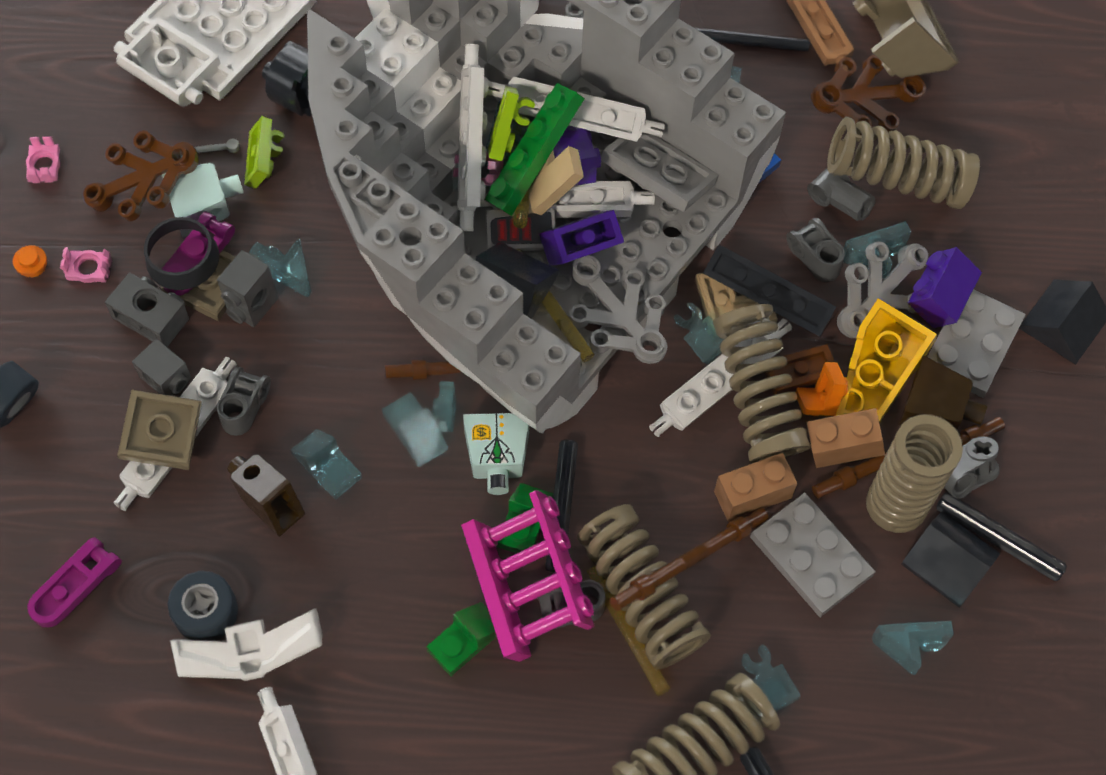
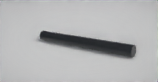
M695 28L718 43L805 52L809 50L810 39Z

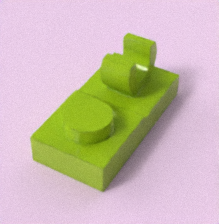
M505 85L487 150L490 159L502 161L505 152L511 153L515 139V133L511 132L512 118L523 126H527L530 123L529 118L519 115V109L523 106L534 108L535 103L528 97L518 99L519 93L517 88Z
M261 116L249 131L244 185L255 189L265 178L268 179L271 176L274 162L270 160V156L278 157L283 151L282 147L274 145L272 141L279 143L284 138V133L278 130L271 131L272 119Z

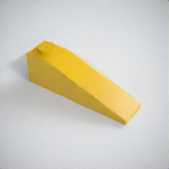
M878 298L859 326L846 377L848 391L841 400L836 416L876 408L880 423L917 370L923 356L927 355L935 343L937 334Z

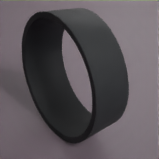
M187 217L167 219L156 225L145 240L144 255L147 271L156 283L172 290L194 288L204 283L217 268L219 262L218 245L207 228L197 220ZM191 229L207 236L208 250L205 257L198 265L187 271L177 273L163 271L157 268L149 258L155 243L172 231Z

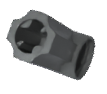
M827 168L807 186L808 194L818 205L827 207L831 204L857 221L866 219L875 205V196L850 182L847 175L837 176L830 174Z

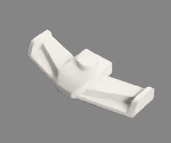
M315 608L268 632L265 631L263 619L226 627L227 641L172 639L170 641L178 677L232 678L247 681L264 677L267 672L322 646V631L318 612Z

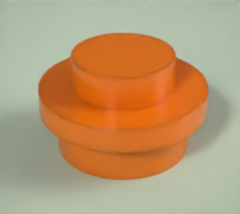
M34 245L20 248L13 257L14 268L19 274L32 278L41 275L47 265L45 252L40 247Z

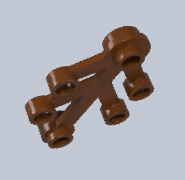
M870 55L863 62V71L851 89L841 90L844 81L856 71L857 66L853 59L844 57L835 65V74L830 82L818 84L811 93L812 103L819 111L823 113L835 112L842 118L851 117L855 124L859 121H866L872 127V121L868 116L859 115L845 104L853 102L878 120V126H883L889 132L899 127L900 119L895 113L886 111L873 100L900 98L904 102L912 103L925 93L926 86L922 78L911 76L905 77L898 85L868 87L874 76L884 68L882 61L876 55ZM870 62L875 64L876 69L870 65ZM842 65L847 66L849 71H846ZM886 119L891 122L892 126L886 123Z
M140 131L133 140L135 147L143 153L152 151L164 157L157 162L151 163L128 153L127 149L120 144L113 143L106 149V158L115 165H125L136 171L105 185L98 182L89 184L83 193L84 200L94 210L105 211L112 205L114 195L137 186L131 198L125 199L119 204L118 213L120 216L128 221L138 219L146 198L155 208H164L170 201V194L180 175L189 174L196 169L199 158L195 147L187 142H179L174 146H170L156 140L148 131ZM148 138L146 144L142 145L143 141ZM120 151L119 155L114 158L116 152ZM166 173L160 186L152 187L157 177ZM161 194L160 199L155 201L156 197ZM133 206L131 212L127 214V210Z

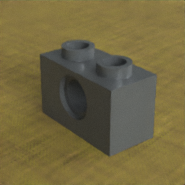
M243 250L240 251L217 279L221 298L224 300L227 308L226 313L240 324L245 322L255 327L278 299L270 267Z
M130 272L105 301L113 319L152 342L158 339L166 347H168L189 320L185 302L181 297L173 292L167 294L161 291L151 279L145 276L139 278ZM149 306H155L151 310L144 311V309Z

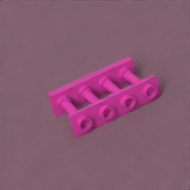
M538 490L529 493L534 508L493 528L474 519L461 525L503 657L518 662L531 657L528 646L531 642L530 640L572 620L575 626L586 630L594 627L591 617L594 615V609L589 598L583 594L579 583L582 581L580 569L571 560L568 551L571 548L569 537L560 528L557 516L560 514L559 508L551 496H547ZM539 521L545 538L544 541L504 560L499 558L496 549L499 540ZM550 554L556 571L555 574L514 593L510 591L506 579L509 577L510 572ZM559 587L562 588L567 607L526 626L521 624L517 613L520 609L519 606Z

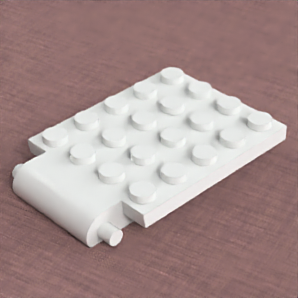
M157 0L125 31V39L129 44L126 45L122 41L115 44L114 52L118 54L117 64L182 107L189 105L191 102L199 104L203 99V94L201 93L203 90L221 101L311 9L317 0Z

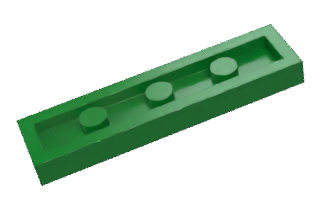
M556 83L553 90L547 95L535 119L529 124L520 143L511 153L497 180L491 185L490 191L484 200L510 216L513 215L583 103L584 97Z

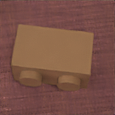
M876 408L807 422L816 468L885 455Z
M780 453L718 476L714 493L727 521L730 522L737 517L749 515L759 508L765 509L791 499L797 486V481L784 454Z

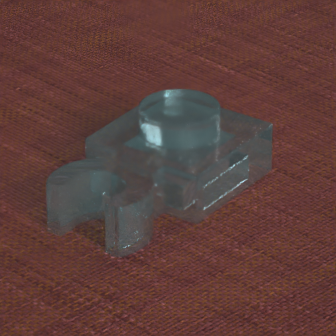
M688 303L687 306L692 311V317L688 321H684L680 315L676 314L674 319L679 326L690 330L683 338L701 361L708 364L721 353L720 344L724 339L716 335L713 318L707 316L702 321L701 310L694 304Z
M440 381L439 397L434 398L433 418L438 419L440 431L453 432L456 411L454 382Z
M765 645L759 646L758 653L762 657V662L760 663L752 662L747 653L742 656L743 667L749 673L755 674L756 678L752 680L766 695L775 711L800 699L801 695L783 664L772 668L770 664L771 654Z

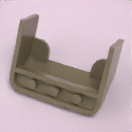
M928 0L853 1V5L862 16L867 14L873 19L883 40L872 47L871 50L882 61L883 67L892 77L897 75L900 78L946 71L959 63Z

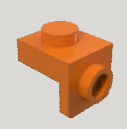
M825 362L815 388L798 387L796 389L797 401L803 414L835 416L842 398L847 394L848 381L843 376L838 363Z

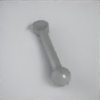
M229 139L224 144L197 146L195 149L197 153L228 150L231 153H235L240 149L238 140Z

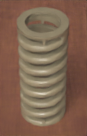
M847 116L842 119L832 138L828 152L827 169L830 174L851 176L855 181L861 180L866 174L867 182L872 186L878 184L882 179L883 187L886 190L894 189L898 184L900 193L904 195L909 194L914 188V195L918 199L926 198L930 193V199L933 203H941L946 198V204L950 208L959 210L968 203L974 192L979 177L980 160L975 153L967 154L962 149L952 150L945 144L936 146L931 140L920 141L914 135L904 137L897 130L888 132L883 126L871 127L866 121H859L855 124V121ZM846 129H847V134H846V136L844 137V139H841L842 136H843V134H844V132H845ZM878 138V144L873 152L874 141ZM859 141H860V143H859V145H858V147H857V149H856V152H855L856 142H859ZM894 142L895 147L889 156L890 145ZM910 147L911 151L906 158V150ZM926 152L927 156L922 162V154ZM942 156L943 160L941 161V163H940L939 166H938L939 157ZM958 160L959 163L955 168V162Z
M770 304L742 307L722 314L713 320L716 335L724 339L720 344V351L724 356L728 357L724 363L725 370L733 374L729 379V386L732 390L738 392L733 399L734 405L739 409H743L738 415V420L741 425L748 427L743 432V439L752 446L748 451L750 463H755L783 453L786 458L806 451L811 447L807 439V431L804 427L777 433L760 434L772 427L793 422L802 417V412L799 409L775 415L755 416L770 408L795 402L797 394L793 391L780 393L768 398L750 399L763 391L787 386L792 382L793 379L790 374H780L760 381H745L756 374L785 367L788 363L785 356L772 357L753 364H740L750 357L765 355L782 348L783 342L778 338L761 341L746 347L735 346L744 340L766 336L777 331L778 324L769 319V316L773 313V306Z
M918 415L909 418L901 425L867 492V511L878 526L894 533H906L915 530L923 523L961 460L963 451L962 440L957 430L949 422L933 415Z
M630 504L620 505L600 514L587 523L577 535V540L587 550L588 558L592 562L597 563L596 572L598 575L607 579L606 589L614 595L630 587V582L643 574L650 575L667 564L665 561L653 563L628 581L620 582L625 575L646 566L659 554V549L655 545H648L637 550L647 542L649 533L645 529H638L628 534L639 522V516ZM610 519L615 520L602 530L599 528V526L605 523L606 521ZM622 537L607 550L600 551L604 544ZM637 550L636 552L625 558L617 566H610L614 560L624 557L632 553L633 551ZM674 577L657 587L656 592L643 601L636 600L622 609V611H627L625 614L627 624L631 627H637L635 630L636 639L640 643L647 644L645 654L655 670L669 667L683 660L701 648L711 637L710 632L702 625L701 621L693 625L699 618V614L695 610L686 611L672 619L662 628L650 631L657 622L670 617L687 605L689 598L683 593L669 598L651 612L639 615L645 607L660 601L677 589L679 582ZM693 625L692 629L694 631L681 635V638L671 644L668 641L664 642L667 638Z
M737 673L726 682L725 691L721 689L714 690L709 696V702L701 701L695 705L693 714L683 713L678 719V726L667 725L662 732V738L651 737L646 744L647 751L642 748L635 749L630 756L631 764L626 761H619L612 766V771L614 775H648L645 768L646 765L656 775H673L666 768L660 754L662 753L673 763L680 775H698L691 764L680 753L676 743L677 740L688 750L694 762L705 775H717L716 765L703 747L695 740L692 729L702 736L710 751L722 765L730 766L733 763L732 753L719 735L710 727L707 716L716 722L723 736L733 749L740 754L748 752L749 744L739 728L725 714L722 704L732 711L745 733L757 743L764 740L765 734L762 728L777 730L780 727V720L771 702L754 681L743 673Z

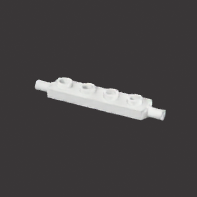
M465 44V62L461 71L457 208L460 210V229L463 231H474V211L476 207H480V201H483L485 196V183L481 180V167L486 162V148L482 146V132H485L487 128V114L483 112V98H486L488 93V79L484 77V68L478 65L479 45Z
M512 76L506 85L517 88L519 93L518 99L528 97L534 101V108L523 106L519 109L520 114L536 117L547 95L554 88L551 85ZM488 80V87L499 89V91L488 89L487 95L502 98L505 85ZM577 92L585 99L569 123L570 126L635 142L638 141L642 133L662 137V131L651 129V127L664 130L665 124L646 120L645 108Z
M596 181V183L573 186L550 208H554L555 218H584L613 209L616 217H631L634 205H654L655 195L651 191H634L630 181ZM528 191L516 209L531 208ZM484 199L480 201V207L498 209Z
M783 318L777 323L778 329L776 332L744 340L735 346L746 347L769 339H780L792 330V326L789 323L781 329L788 322ZM783 347L772 353L750 357L740 364H753L772 358ZM721 354L662 401L660 407L663 416L649 425L652 432L659 427L654 432L655 436L659 437L672 425L683 431L732 391L729 386V379L733 374L728 373L724 366L728 357Z
M229 357L224 358L215 372L202 368L180 396L181 398L202 401L196 436L217 410L218 401L228 383L226 378L237 366L236 362L230 361ZM130 461L119 475L120 480L125 485V489L113 503L118 508L120 507L121 510L126 511L137 495L150 498L172 467Z
M272 687L260 690L257 695L261 701L264 713L258 724L277 775H317L292 706H278Z

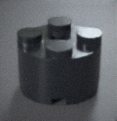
M289 41L276 55L274 60L266 63L263 68L262 77L266 80V94L271 101L300 116L304 114L312 116L308 99V48Z

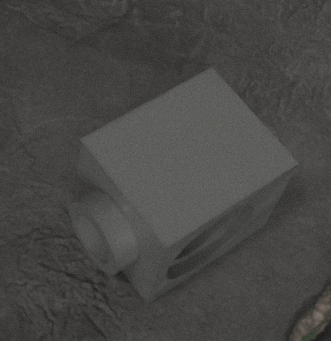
M155 339L132 361L138 376L162 395L172 396L173 394L180 393L187 386L191 378L186 363L158 339Z

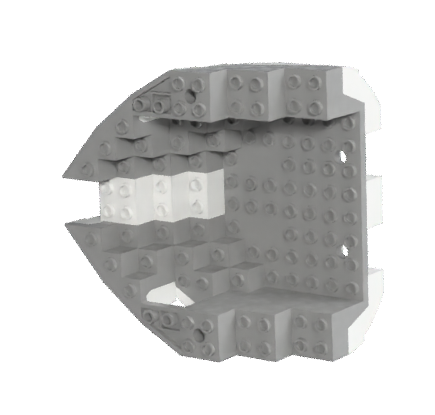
M367 0L373 20L355 38L309 9L307 11L308 99L328 183L360 253L373 270L378 283L392 304L408 316L420 334L450 364L476 381L511 413L540 433H543L548 428L560 425L581 410L597 390L599 371L617 351V349L609 348L605 353L594 352L590 347V337L593 332L586 330L584 327H573L569 322L570 309L574 305L582 304L588 307V309L610 311L588 286H582L574 280L572 272L575 260L551 266L558 269L560 273L535 315L530 319L523 314V292L475 260L477 255L487 250L486 212L489 209H493V207H476L473 217L474 231H463L460 229V210L457 208L458 177H453V168L459 167V163H454L455 154L459 155L461 71L465 62L464 45H479L478 65L484 68V77H487L491 82L507 85L512 76L551 86H555L558 83L576 92L645 108L646 120L665 124L664 130L651 127V129L663 132L661 140L719 175L715 185L685 212L670 206L657 195H655L654 205H634L631 217H617L624 243L590 254L600 263L599 277L623 305L626 292L623 287V281L626 272L629 270H639L643 273L645 280L643 288L639 292L636 320L644 329L648 317L644 311L646 298L651 294H659L665 299L666 308L676 296L679 276L705 245L714 250L729 233L754 192L766 167L770 164L781 135L786 112L730 78L734 52L680 20L681 0H567L584 11L583 19L555 14H534L538 10L539 0ZM488 87L490 90L499 91V89ZM490 95L483 98V112L487 114V128L485 132H482V146H485L486 152L502 99ZM519 113L520 116L529 118L530 123L535 119L533 116ZM512 118L511 132L515 133V139L511 153L516 149L529 126L518 124L514 118ZM590 131L593 148H598L601 156L603 150L619 138ZM504 153L502 160L503 168L508 162L511 153ZM487 161L481 167V178H485L489 173ZM602 161L601 168H597L596 181H630L634 191H648L641 188L638 183L625 175L614 171ZM485 185V193L490 191L491 186ZM555 218V227L582 218ZM668 227H674L681 234L677 237H668L664 234L663 230ZM544 250L520 251L549 265ZM584 271V272H581V273H580V274H582V275H584V276H590V275H591V273H589V272H587V271ZM634 278L628 280L631 284L639 283V281ZM657 303L649 304L650 307L653 309H659L661 307ZM582 313L574 314L576 319L585 318ZM601 325L600 329L608 331L610 335L631 337L624 328ZM597 338L595 342L601 345L605 344L606 340Z

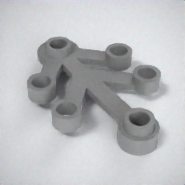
M876 242L867 246L865 254L868 259V269L862 263L849 265L846 268L845 277L848 281V302L837 318V326L841 333L847 337L856 338L859 326L878 298L893 308L907 309L910 313H917L908 304L912 294L907 296L890 293L911 271L922 269L926 265L928 252L923 246L916 243L903 246L898 252L899 264L883 281L882 261H885L889 255V249L883 242ZM875 248L879 250V257L875 254ZM855 269L859 272L858 279L854 275ZM868 279V297L861 303V283ZM854 316L857 320V326L854 324Z
M587 255L576 259L572 272L574 280L582 286H588L610 312L588 309L585 305L577 304L570 309V324L575 328H583L588 323L624 328L631 336L610 335L606 330H595L590 337V347L596 353H605L610 348L633 352L635 357L643 363L653 364L661 361L667 352V342L659 332L660 318L666 306L665 299L659 294H651L646 298L644 311L648 317L644 329L636 320L639 292L642 290L645 280L643 273L639 270H629L626 272L623 281V287L626 290L623 305L599 277L601 266L595 257ZM584 271H587V272L591 273V275H590V276H584V275H582V274H580V273H581V272H584ZM634 278L637 279L639 283L631 284L628 280ZM657 303L661 307L659 309H653L650 307L649 304ZM582 313L585 318L576 319L574 314ZM603 338L606 340V343L597 344L595 339ZM650 345L655 348V351H648L643 347Z

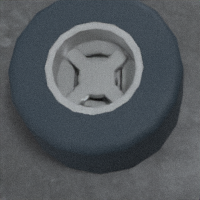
M14 361L6 362L0 366V428L8 425L34 397L39 385L37 379Z
M208 571L190 573L177 581L170 591L167 604L170 618L183 636L190 640L213 641L225 635V628L235 623L238 612L236 597L229 584L223 577Z

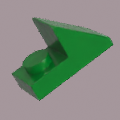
M520 483L510 497L509 512L505 521L534 508L530 492L538 490L552 498L554 493ZM539 521L499 540L497 547L513 553H519L535 545L541 531Z
M482 602L453 614L454 623L426 646L430 655L450 677L497 637L489 610Z

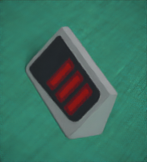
M531 208L516 209L512 216L500 209L487 210V249L502 242L518 251L544 250L539 233L555 228L554 208H549L543 215L533 213Z

